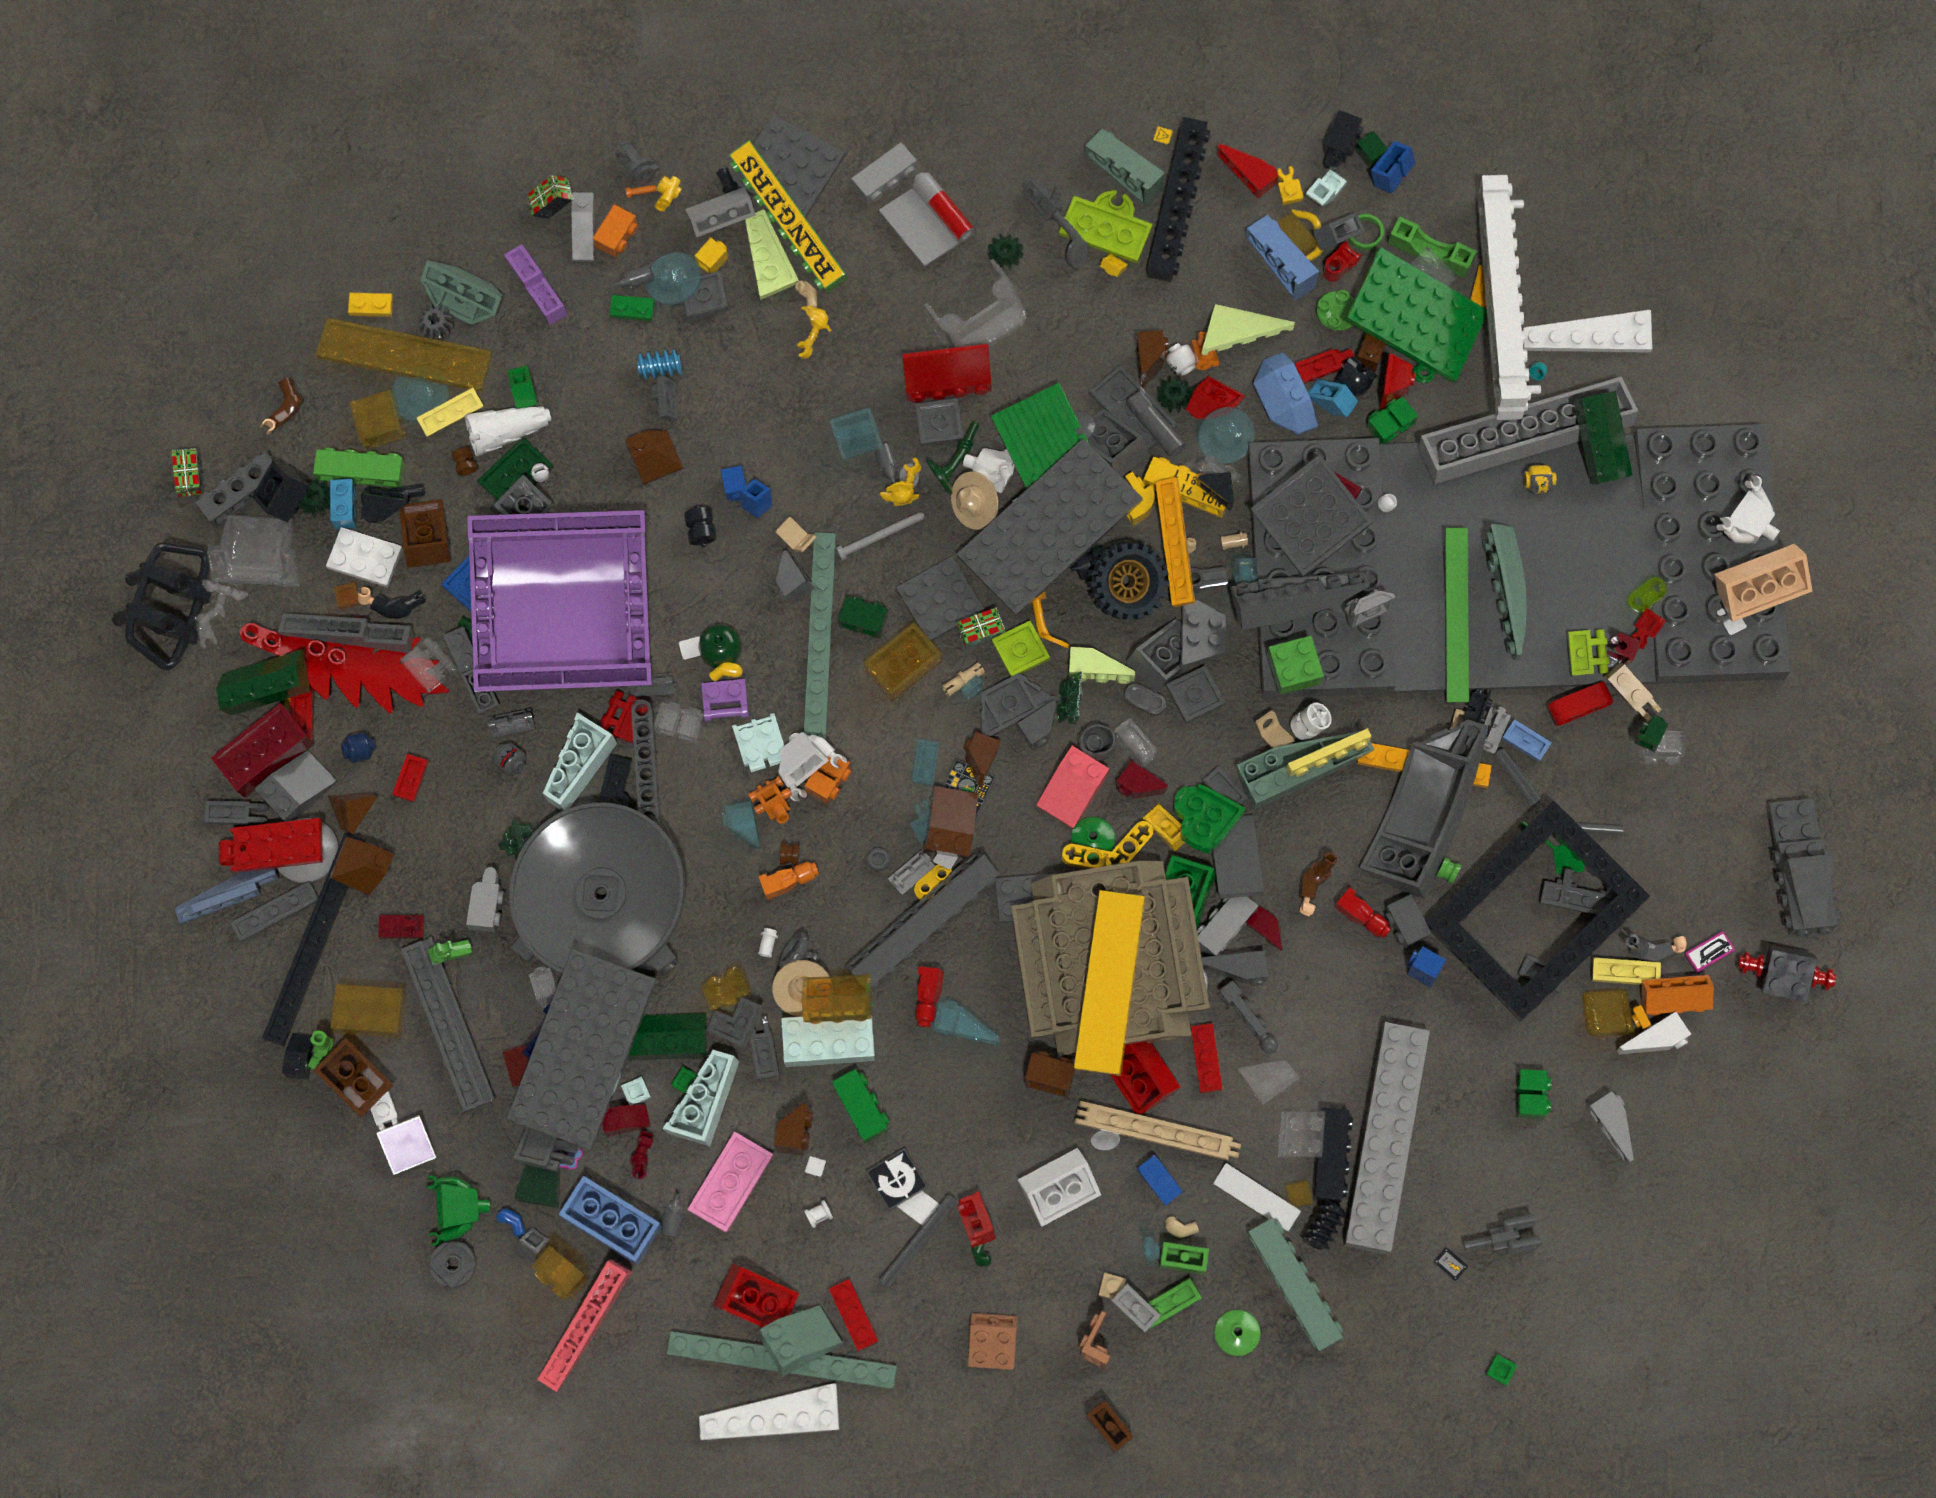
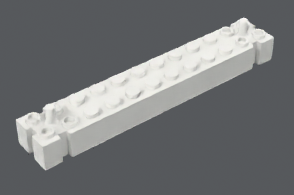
M1482 175L1477 203L1493 387L1496 400V420H1518L1523 418L1524 411H1528V401L1531 399V394L1541 393L1540 385L1526 384V381H1529V369L1525 368L1527 350H1523L1526 333L1521 329V325L1524 324V313L1520 312L1519 307L1522 306V293H1518L1521 279L1520 275L1516 274V269L1519 268V258L1515 256L1514 252L1517 250V238H1513L1515 220L1511 219V214L1514 213L1515 208H1524V201L1510 200L1509 196H1512V183H1508V175Z

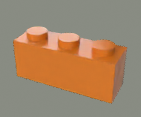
M1709 975L1642 980L1641 1003L1646 1015L1675 1012L1679 1014L1686 1011L1703 1012L1713 1009L1714 985Z

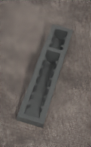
M285 613L282 615L278 631L280 635L409 654L414 639L411 626L372 624L363 618Z

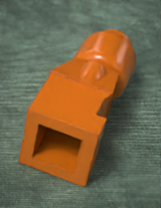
M804 862L796 865L794 870L790 868L777 871L770 876L763 874L758 877L766 899L770 900L788 893L797 886L798 882L799 884L813 881L815 876L819 875L815 862L811 864L810 862Z

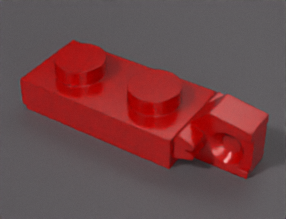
M1332 349L1297 362L1294 365L1303 384L1341 371L1344 369L1348 359L1354 356L1352 349L1340 352L1339 349Z

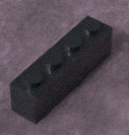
M1322 1107L1320 1111L1317 1152L1321 1146L1322 1150L1317 1153L1313 1201H1323L1326 1199L1333 1203H1341L1343 1197L1347 1198L1348 1184H1344V1175L1349 1174L1350 1163L1346 1161V1152L1350 1153L1351 1139H1347L1348 1130H1352L1353 1117H1349V1110Z

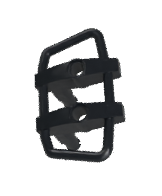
M158 543L148 555L146 562L140 563L139 567L141 569L126 574V576H130L125 577L126 583L129 586L138 584L133 602L126 604L128 609L114 613L113 616L116 617H112V622L116 626L126 624V642L160 669H173L178 664L186 645L196 644L199 631L194 627L201 605L209 604L212 593L206 587L210 557L202 548ZM162 551L199 556L201 558L198 582L187 574L154 565L156 559ZM177 580L180 582V588L176 585ZM152 583L170 594L192 600L193 604L187 623L178 619L173 614L142 606L141 603L147 585ZM164 620L167 622V628H166V629H165L164 626H163V621H164ZM135 624H140L158 635L178 640L169 661H164L134 637Z

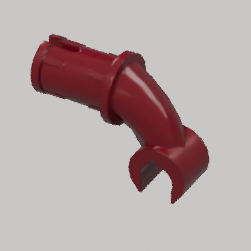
M641 1131L638 1136L636 1151L630 1158L632 1176L635 1179L637 1173L638 1179L645 1178L647 1174L646 1165L648 1164V1157L646 1154L647 1149H650L654 1139L652 1137L654 1134Z

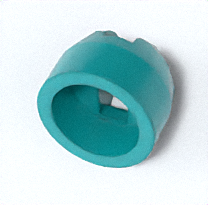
M1541 362L1534 363L1529 369L1530 377L1536 381L1542 380L1547 374V366Z

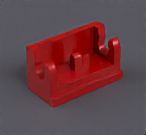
M979 1191L958 1201L960 1206L957 1208L972 1248L996 1240Z

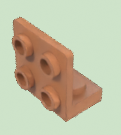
M1104 1311L1101 1312L1100 1316L1095 1314L1089 1327L1092 1332L1090 1336L1085 1334L1079 1346V1350L1082 1351L1081 1358L1103 1369L1106 1368L1110 1356L1107 1355L1108 1351L1101 1346L1095 1345V1347H1092L1091 1345L1105 1319L1106 1312Z
M972 1313L969 1367L1014 1369L1017 1316Z

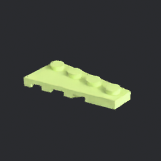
M764 209L756 212V216L745 219L760 300L792 287L799 281Z

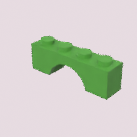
M1400 216L1388 242L1389 245L1463 278H1466L1477 253L1476 250L1458 242L1446 244L1436 241L1426 235L1418 224Z

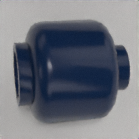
M361 732L346 736L344 742L341 743V750L345 760L348 759L351 763L369 760L372 751H375V745L372 738H368L365 733Z

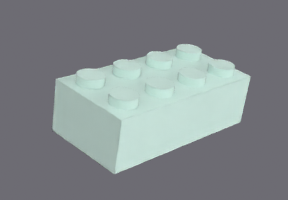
M871 1012L782 1018L785 1067L875 1061Z

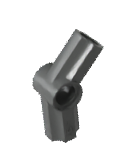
M1190 566L1192 578H1197L1200 581L1197 584H1193L1194 594L1206 589L1228 586L1225 567L1199 570Z

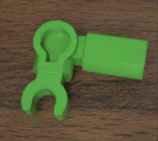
M449 940L445 944L437 943L428 950L432 965L445 962L447 959L453 960L466 957L472 953L468 940L452 944Z
M319 1030L314 1031L310 1039L314 1045V1055L308 1067L312 1070L329 1055L335 1041Z

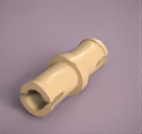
M977 662L964 672H958L955 678L941 685L943 691L947 690L945 694L950 697L963 687H969L972 681L985 674L983 667L980 669L981 665Z

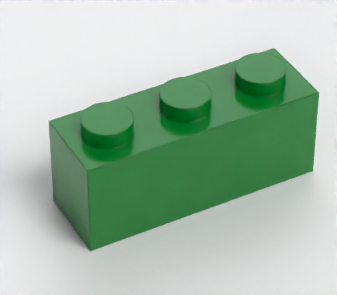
M854 1069L832 1081L836 1093L864 1144L888 1132L886 1125L890 1123L884 1112L879 1113L876 1107L879 1102L874 1093L869 1094L865 1086L868 1085V1082L863 1073L858 1074L857 1070Z

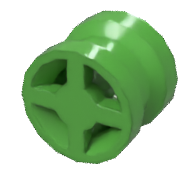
M1446 857L1436 877L1439 879L1444 878L1448 883L1453 884L1462 865L1459 863L1454 864Z

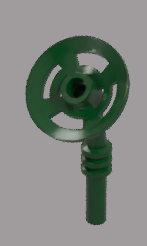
M975 421L971 422L965 438H962L959 443L958 452L947 467L944 465L941 468L935 462L929 459L925 460L950 496L953 492L949 478L965 455L969 454L973 446V439L979 428V424Z

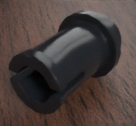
M720 168L716 175L723 186L722 191L727 194L738 190V184L733 180L729 168Z

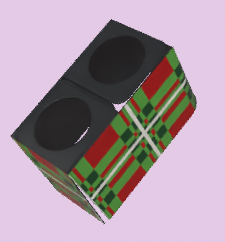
M552 175V178L551 176L527 194L532 216L549 219L573 201L568 179Z

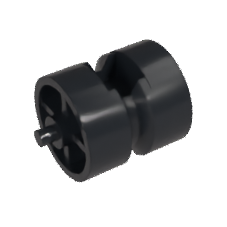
M695 506L694 509L684 513L685 524L690 528V531L687 533L690 545L706 547V544H710L717 539L715 528L713 525H710V522L713 521L710 508Z
M1102 545L1091 548L1089 553L1086 552L1074 563L1073 567H1070L1071 572H1077L1080 581L1092 578L1087 573L1088 570L1094 569V566L1091 565L1092 560L1100 558L1097 554L1104 550Z

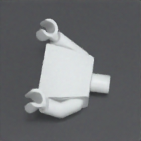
M984 448L978 457L966 454L963 461L964 467L971 468L974 472L985 475L999 493H1002L1015 468L1007 449L996 451Z
M1751 475L1753 483L1746 481L1745 486L1752 488V492L1750 490L1747 492L1731 517L1720 518L1723 524L1716 526L1717 530H1724V533L1734 543L1756 544L1761 535L1774 541L1780 532L1779 529L1769 524L1775 513L1761 486L1762 479L1759 476Z
M804 732L800 734L793 733L789 737L790 742L780 751L781 761L778 773L786 787L791 789L792 796L790 798L794 801H800L798 792L804 798L807 797V792L804 789L797 788V786L829 761L828 757L831 758L832 766L841 769L837 765L838 759L847 763V759L842 755L835 754V749L822 737L816 735L808 736Z

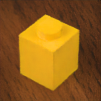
M710 238L694 255L696 265L707 273L716 272L728 259L727 247L721 241L716 242Z

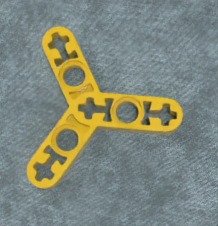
M1147 821L1138 822L1112 852L1077 844L1066 845L1061 852V859L1069 866L1084 869L1110 866V859L1115 861L1119 855L1124 858L1118 864L1129 863L1153 835V827ZM1145 827L1148 836L1142 835L1138 841L1134 839L1140 832L1138 828L1143 829ZM1126 842L1132 843L1135 847L1134 852L1126 853L1123 850V844ZM1074 850V854L1080 856L1082 851L1085 852L1083 863L1079 862L1081 857H1074L1073 860H1070L1069 855L1066 853ZM1089 854H1096L1099 858V863L1091 865L1087 861V856Z

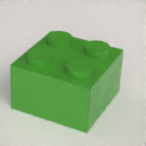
M1312 636L1269 647L1267 656L1279 695L1322 684L1324 674Z

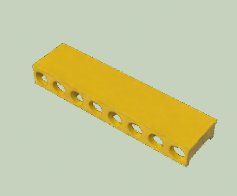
M1101 890L1099 892L1074 1065L1075 1070L1121 1076L1145 896Z

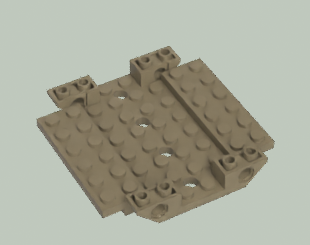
M1135 861L1051 875L1031 883L1034 900L1032 903L1011 906L1031 1037L1039 1038L1055 1035L1058 1058L1076 1056L1099 896L1093 894V888L1097 885L1104 886L1106 891L1145 896L1125 1045L1147 1041V1044L1192 1037L1189 1017L1186 1013L1210 1010L1188 877L1166 880L1163 861Z

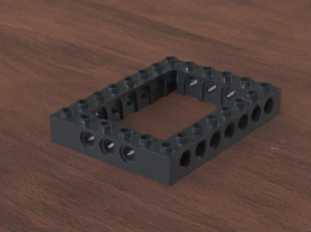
M1553 801L1426 924L1431 933L1521 1023L1649 899L1650 895ZM1555 832L1557 841L1561 845L1564 844L1575 855V859L1577 861L1580 860L1591 871V875L1593 877L1596 876L1607 887L1606 890L1617 897L1526 985L1521 987L1459 923L1461 921L1464 922L1475 907L1480 906L1493 890L1496 891L1499 885L1509 875H1512L1524 860H1528L1541 844L1544 845L1547 839Z

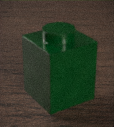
M1372 131L1357 142L1355 152L1371 170L1387 151L1388 147Z

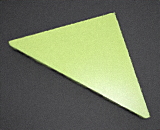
M1215 304L1201 355H1207L1209 351L1216 349L1221 351L1232 348V345L1237 343L1246 344L1253 342L1258 337L1265 336L1267 338L1280 334V331L1283 330L1291 331L1294 328L1295 322Z

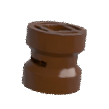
M464 447L452 452L451 456L453 462L456 463L455 469L458 476H467L477 471L476 462L472 459L474 455L471 448Z

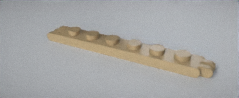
M1079 1101L1078 1106L1087 1108V1110H1077L1076 1115L1085 1117L1084 1120L1075 1118L1074 1123L1077 1125L1223 1160H1228L1229 1157L1238 1158L1239 1156L1238 1152L1230 1151L1231 1148L1240 1149L1241 1144L1233 1142L1232 1137Z

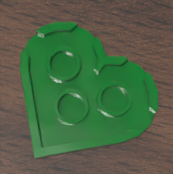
M1197 784V787L1189 788L1184 786L1177 792L1174 800V814L1183 821L1181 840L1191 848L1201 850L1203 853H1210L1213 849L1217 848L1242 818L1246 810L1243 806L1201 784Z

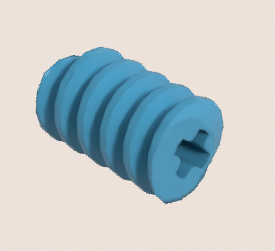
M672 349L671 356L668 355L666 350H663L662 357H660L658 351H655L654 358L651 357L649 352L646 353L645 359H643L641 353L637 356L639 379L641 374H643L646 380L649 379L650 373L655 379L658 376V372L666 376L667 371L671 376H674L675 370H677L679 375H682L680 353L677 355L675 349Z

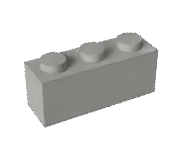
M900 142L852 177V188L867 205L871 202H877L883 196V193L895 189L901 180L905 177H911L916 172L917 160Z
M744 187L685 209L696 237L756 216L750 196Z
M1249 897L1225 898L1223 900L1225 905L1220 910L1216 908L1208 919L1211 921L1206 927L1202 925L1197 930L1200 949L1210 957L1219 956L1258 909L1259 905Z

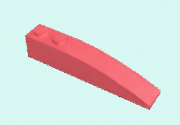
M615 1260L607 1261L537 1380L558 1392L599 1329L633 1271Z

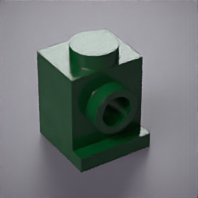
M1652 715L1649 722L1645 721L1639 732L1641 734L1638 735L1635 744L1655 752L1669 723L1664 722L1665 720L1660 716Z

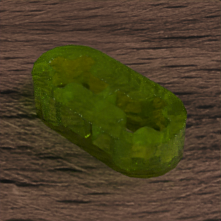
M1659 577L1649 579L1631 593L1628 598L1629 606L1636 612H1644L1646 608H1650L1666 595L1668 590L1667 584ZM1654 584H1657L1659 586V592H1656L1654 590ZM1638 597L1642 599L1641 601L1643 603L1640 606L1636 604L1637 602L1635 600Z

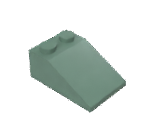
M820 1305L780 1318L760 1329V1340L782 1377L843 1344Z

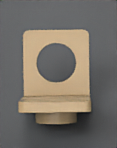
M787 517L775 531L794 552H803L816 538L814 534H807L791 517Z
M1273 710L1256 721L1261 738L1270 747L1275 748L1294 742V738L1280 726ZM1268 719H1272L1271 724L1268 727L1263 728L1264 722Z

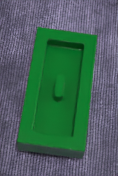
M612 295L610 318L652 321L655 301L653 298Z

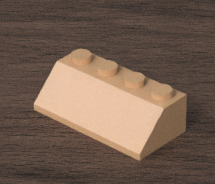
M1795 544L1714 574L1718 594L1732 622L1813 592L1807 556Z

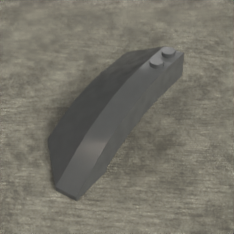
M1465 720L1460 723V726L1450 730L1444 729L1430 735L1431 738L1420 743L1416 741L1410 744L1411 748L1395 794L1379 831L1360 866L1362 871L1404 893L1422 899L1426 898L1448 853L1466 808L1488 731L1487 725Z

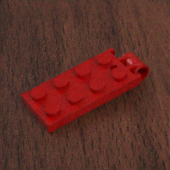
M320 818L230 828V833L234 834V840L218 842L219 865L231 866V871L235 873L323 863L322 820Z

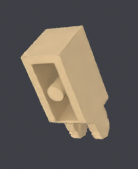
M1619 662L1604 676L1625 702L1647 722L1651 719L1650 715L1642 708L1647 702L1657 713L1661 711L1659 705L1652 699L1653 696L1625 664Z

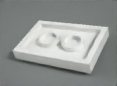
M341 527L326 567L329 570L388 588L403 548L400 545Z

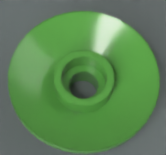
M1232 1310L1223 1314L1217 1321L1215 1339L1218 1346L1227 1354L1243 1356L1253 1351L1260 1340V1327L1257 1320L1250 1313L1243 1310ZM1235 1328H1240L1242 1330L1241 1336H1236L1234 1334Z

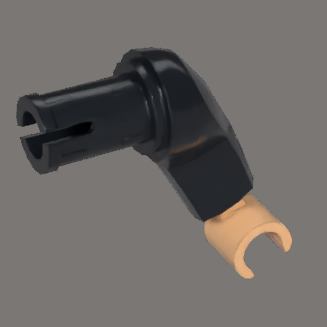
M366 587L361 588V594L358 593L360 604L367 605L370 603V609L385 618L400 619L407 617L412 609L425 603L424 596L418 597L422 594L419 591L406 599L397 598L394 600H389L380 595L372 598L370 589Z

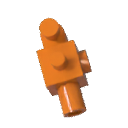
M778 775L776 776L777 778L770 782L768 780L765 781V786L761 787L758 785V789L751 793L749 792L748 795L753 803L757 799L760 800L761 803L754 807L758 815L766 811L771 820L775 818L778 823L783 824L788 821L789 815L787 811L790 810L785 799L792 796L788 788L781 792L779 791L778 787L784 784Z

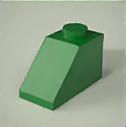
M528 365L507 370L516 409L536 405L537 399Z

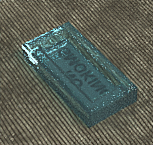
M918 739L911 783L933 786L940 742Z

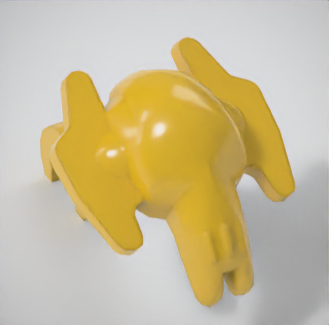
M803 306L801 308L806 311L813 326L805 342L801 341L797 344V347L805 348L803 353L798 354L803 359L811 356L813 351L812 345L818 336L817 334L820 332L819 330L826 328L831 332V328L827 324L828 315L826 312L813 306Z
M913 458L915 463L913 467H908L906 464L903 465L907 473L905 482L894 483L886 488V492H880L883 500L894 502L893 506L910 504L913 500L919 498V494L913 495L915 475L921 470V464L917 458Z

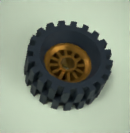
M1117 543V545L1108 546L1106 551L1101 550L1097 554L1100 558L1093 559L1091 562L1094 569L1088 570L1087 573L1088 576H1092L1091 581H1087V587L1092 588L1093 592H1090L1089 596L1091 599H1096L1094 605L1097 608L1103 609L1102 612L1118 619L1144 618L1143 615L1153 614L1154 611L1152 609L1159 608L1162 605L1159 599L1166 598L1167 593L1163 592V588L1169 587V581H1164V576L1169 574L1167 569H1162L1161 567L1165 564L1163 559L1156 558L1158 553L1154 550H1148L1149 547L1136 543ZM1126 575L1130 579L1127 587L1123 585V578Z

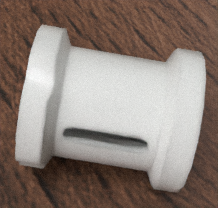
M824 1200L821 1201L820 1205L811 1210H804L812 1228H815L816 1224L828 1218L830 1220L833 1219Z

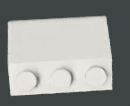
M1078 1148L1018 1179L1021 1189L1041 1227L1101 1195L1090 1167Z

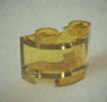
M730 968L725 972L726 976L719 979L718 976L711 977L705 981L706 984L700 986L711 1011H715L725 1005V1008L739 1003L741 997L744 998L745 995L751 994L741 968Z

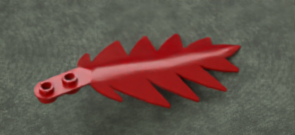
M248 623L240 630V637L245 643L278 656L302 650L309 685L324 700L329 698L330 674L343 695L355 708L359 707L361 682L374 700L390 714L393 712L390 688L408 702L419 707L424 705L421 694H443L449 692V689L428 675L440 664L439 660H418L399 664L408 653L382 649L373 653L375 648L343 645L292 636L286 637L275 631L260 627L255 623ZM252 632L254 637L248 636L247 633ZM420 637L413 639L411 650L420 642ZM272 640L275 642V645H271L267 641Z

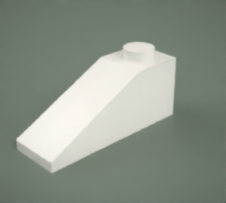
M1677 1012L1620 1046L1617 1052L1618 1054L1664 1051L1670 1050L1674 1046L1676 1049H1679L1688 1043L1686 1039L1691 1033Z

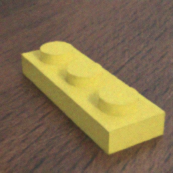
M471 388L417 417V420L426 437H429L463 419L465 414L474 413L484 406L474 388Z
M1606 958L1592 959V981L1642 985V980L1660 979L1661 963Z

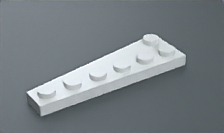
M1651 310L1523 328V331L1526 333L1523 350L1526 349L1527 351H1652Z
M836 1383L699 1416L701 1440L839 1430Z

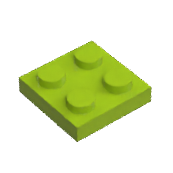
M1031 621L992 639V644L1010 677L1018 673L1027 672L1050 660V656Z

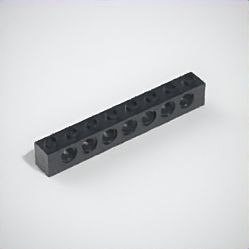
M1183 117L1147 271V277L1172 282L1173 275H1178L1180 263H1176L1177 257H1182L1184 244H1181L1182 237L1187 236L1189 225L1185 223L1187 218H1191L1193 210L1190 201L1196 198L1198 187H1195L1194 184L1195 180H1200L1202 168H1199L1200 161L1204 162L1206 149H1203L1204 142L1208 143L1211 130H1207L1208 122ZM1195 141L1198 144L1190 145L1188 142ZM1191 160L1193 161V163L1186 164L1184 161ZM1182 178H1185V179H1187L1189 182H1187V183H1182V182H1180L1179 180L1182 179ZM1181 197L1184 201L1177 202L1175 198ZM1176 216L1179 217L1180 220L1173 221L1170 218ZM1172 235L1176 239L1168 240L1166 236ZM1167 254L1170 255L1171 258L1163 259L1161 256Z

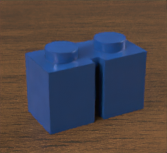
M1397 141L1391 144L1371 170L1375 187L1391 194L1402 182V176L1406 177L1415 165L1411 147Z
M1422 946L1420 952L1415 950L1406 967L1410 968L1407 975L1431 988L1446 959Z

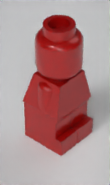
M1349 887L1336 903L1335 908L1350 921L1363 926L1366 924V929L1375 937L1381 936L1384 939L1392 929L1389 926V922L1380 914H1373L1372 908L1364 900L1355 896L1356 891Z
M919 966L918 975L921 977L918 985V1001L920 1003L916 1006L915 1020L918 1021L917 1026L930 1028L931 1023L935 1021V1005L942 993L944 971L939 968Z

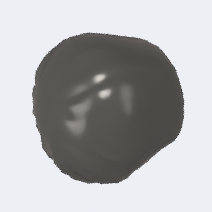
M1093 724L1087 726L1078 738L1079 749L1096 761H1103L1113 754L1116 746V736L1111 728L1104 725Z

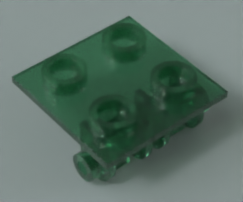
M1082 672L1065 679L1059 687L1061 698L1057 707L1058 723L1068 719V723L1076 724L1077 720H1079V708L1081 707L1079 701H1081L1083 685H1081Z

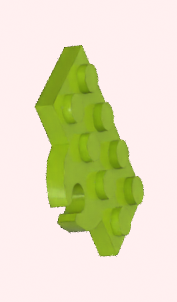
M1115 190L1102 193L1094 203L1074 196L1065 218L1086 241L1087 245L1138 264L1153 224L1133 217L1134 206L1128 195L1124 193L1122 196L1123 204L1120 206H1114L1111 203L1117 195ZM1061 227L1059 236L1071 240L1067 232Z

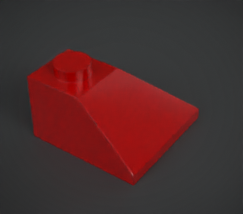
M1389 354L1385 367L1380 409H1385V406L1391 400L1400 399L1408 393L1410 386H1414L1415 373H1412L1413 365L1394 354Z
M1208 375L1195 389L1186 411L1194 418L1208 420L1232 413L1246 395Z

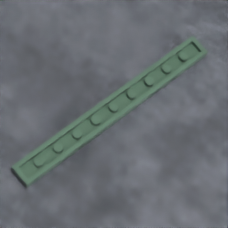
M814 533L816 538L814 539L812 584L815 588L811 591L804 733L808 736L816 735L826 740L836 533Z
M678 1332L670 1333L667 1355L779 1372L763 1345ZM822 1355L789 1374L894 1390L897 1366Z

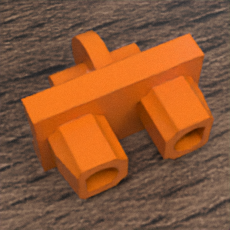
M1199 332L1197 340H1191V348L1196 360L1195 366L1198 370H1206L1211 365L1214 367L1219 365L1216 350L1209 351L1207 355H1201L1207 332Z

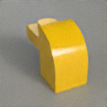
M1131 472L1125 476V481L1143 498V501L1126 516L1131 525L1134 526L1151 514L1155 494L1152 485L1145 488L1142 479L1139 476L1136 477Z

